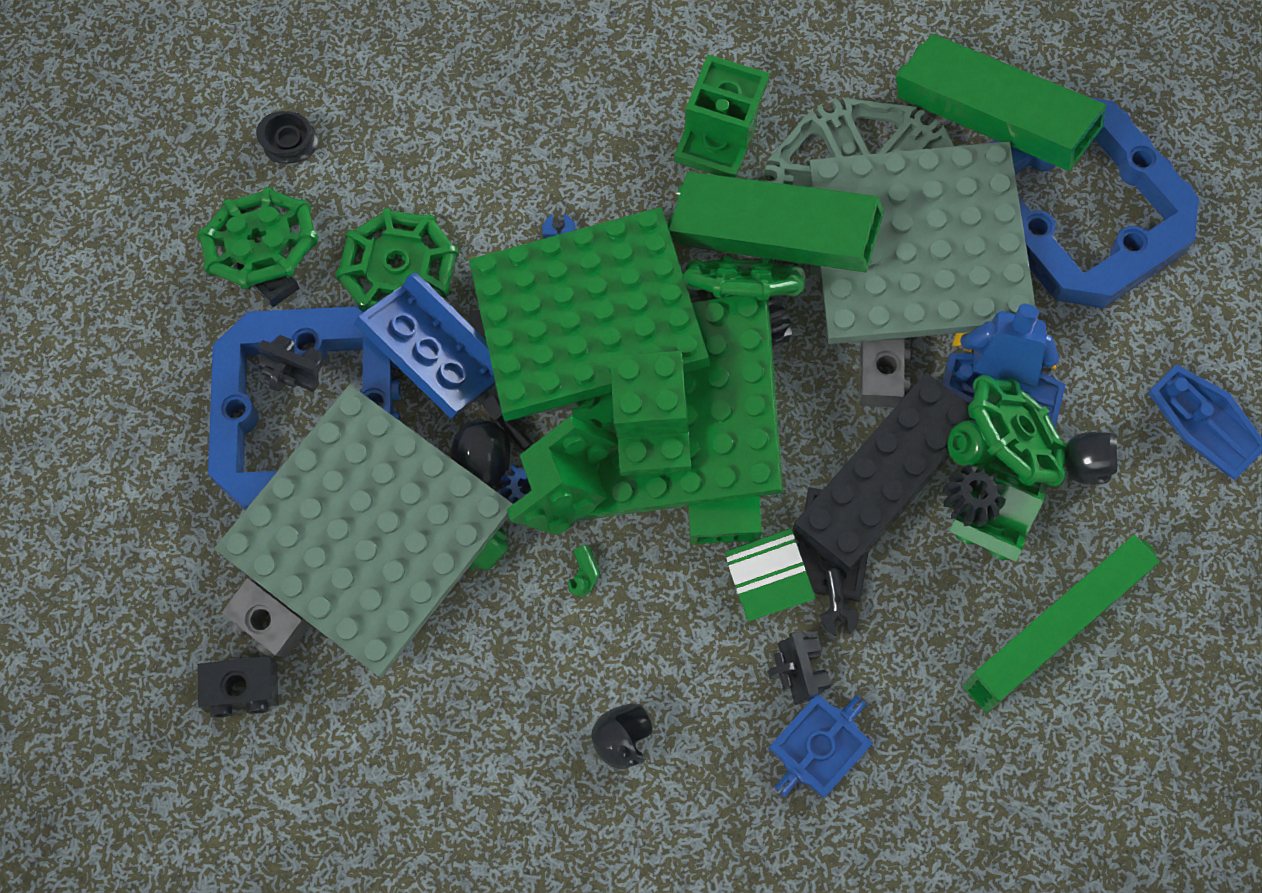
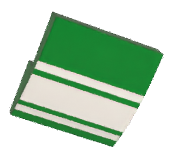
M792 528L724 551L748 622L816 599Z

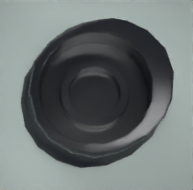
M291 111L274 112L265 116L257 126L256 136L258 142L263 147L265 155L273 162L281 164L301 162L309 158L317 148L318 137L314 128L299 113Z

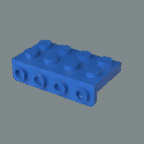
M417 273L409 275L401 287L360 314L354 323L451 419L496 385L486 340Z

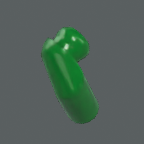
M590 545L580 546L573 551L579 565V570L573 579H569L568 590L578 597L588 595L600 577V571Z

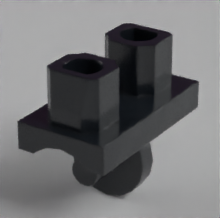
M282 335L277 336L271 343L262 340L257 346L261 354L259 369L263 370V375L270 378V389L279 392L285 385L295 388L297 385L314 392L319 386L318 373L323 365V354L320 351L309 348L301 356L295 354V344L291 339Z
M801 631L790 633L787 639L777 643L780 652L774 654L776 666L769 669L767 673L769 679L780 678L783 690H791L795 705L806 703L831 687L828 672L825 669L812 671L809 661L821 656V647L817 637H803Z

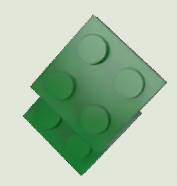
M708 54L685 109V129L674 154V162L713 175L737 178L757 126L758 107L769 82L770 73Z
M682 350L610 356L613 418L618 437L620 475L692 471Z
M570 416L520 454L532 491L506 509L510 521L558 535L567 531L570 525L582 516L593 512L598 504L607 499L594 463L603 460L610 451L618 446L616 434Z
M997 457L992 464L984 466L987 476L997 473V479L994 481L995 484L1005 485V491L1001 496L1006 499L1003 508L999 509L1000 515L994 521L988 520L984 526L979 528L974 521L969 526L964 527L963 518L958 516V518L953 520L949 532L954 533L957 539L966 544H978L988 549L989 553L996 558L1002 560L1011 559L1017 562L1022 552L1025 538L1044 502L1048 484H1023L1020 482L1019 476Z

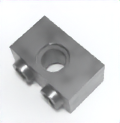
M905 338L860 342L859 406L895 408L910 391V377H904V365L909 366L910 345H905ZM887 366L893 373L888 375L882 374L877 367Z
M250 578L244 581L221 612L231 620L228 624L231 629L244 637L249 634L258 641L255 647L266 656H271L272 658L274 655L287 657L311 626L310 623ZM265 612H269L271 622L263 630L260 626V619Z

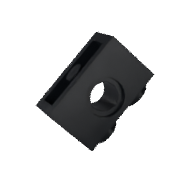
M271 656L197 664L198 707L206 713H210V717L232 716V710L246 709V713L261 714L268 712L269 706H279L277 662ZM239 681H246L245 691L239 696H232L231 690L233 685Z

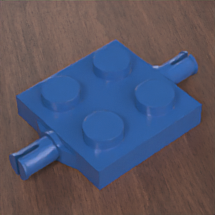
M818 694L813 697L769 746L768 750L783 762L787 773L773 786L778 792L786 782H789L780 792L781 796L785 798L792 788L800 782L809 786L824 799L869 749L873 742L859 731L853 721L867 706L864 700L852 710L861 699L855 695L847 706L841 710L831 706Z

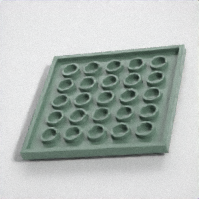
M1010 141L810 160L813 188L876 195L879 197L884 210L867 273L820 266L828 344L972 332L987 321H992L998 312L1004 311L1016 314L1021 304H1029L1036 308Z
M349 384L215 546L214 550L382 679L478 557L490 538L496 534L507 520L509 515L506 509L512 506L513 503Z

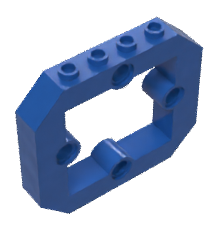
M1092 98L1106 104L1104 127L1095 137V140L1117 164L1121 179L1128 185L1136 186L1165 221L1148 232L1138 226L1123 228L1111 246L1110 257L1086 273H1083L1054 239L1053 234L1056 226L1053 217L1042 210L1031 211L1020 197L1019 204L1029 268L1056 301L1105 308L1187 253L1195 241L1199 197L1195 194L1192 185L1184 181L1174 170L1170 160L1163 157L1153 146L1151 139L1146 134L1141 133L1133 124L1125 110L1120 109L1114 101ZM1011 147L1015 175L1028 166H1032L1038 171H1050L1056 167L1053 164ZM1134 163L1140 164L1141 166H1143V168L1138 167ZM1030 230H1036L1039 233H1041V235H1034L1030 232ZM1124 245L1133 247L1135 251L1128 250Z
M336 307L247 312L213 344L208 475L244 511L277 473V471L244 472L245 433L252 431L258 424L259 419L258 411L246 395L247 355H261L257 346L262 340L271 343L277 336H285L292 340L295 344L294 353L300 356L305 352L301 350L304 345L315 343L313 349L323 354V361L326 359L328 351L363 350V389L360 392L374 403H383L381 408L401 422L400 412H395V400L401 399L400 380H395V369L399 367L354 324L357 317L363 313L359 308ZM238 409H245V412L242 416H240L239 418H232V415L235 411H237Z

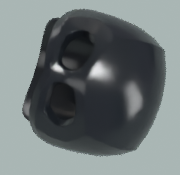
M1085 432L1073 436L1068 441L1065 466L1070 479L1078 483L1090 485L1106 484L1111 480L1118 467L1117 434Z
M630 703L618 706L605 712L597 719L591 733L592 743L596 753L603 762L616 769H627L645 762L646 757L636 748V743L648 737L652 733L653 727L648 713L641 704Z

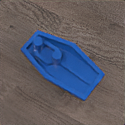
M950 353L941 384L969 405L973 401L975 393L973 388L975 379L985 374L973 372V354ZM1043 372L1040 373L1037 387L1019 383L1020 388L1040 406H1046L1050 410L1047 414L1056 429L1066 384ZM991 376L993 379H1002V378H998V377H993V376Z
M1177 364L1173 366L1147 392L1180 438L1232 479H1237L1262 453V437L1231 394Z

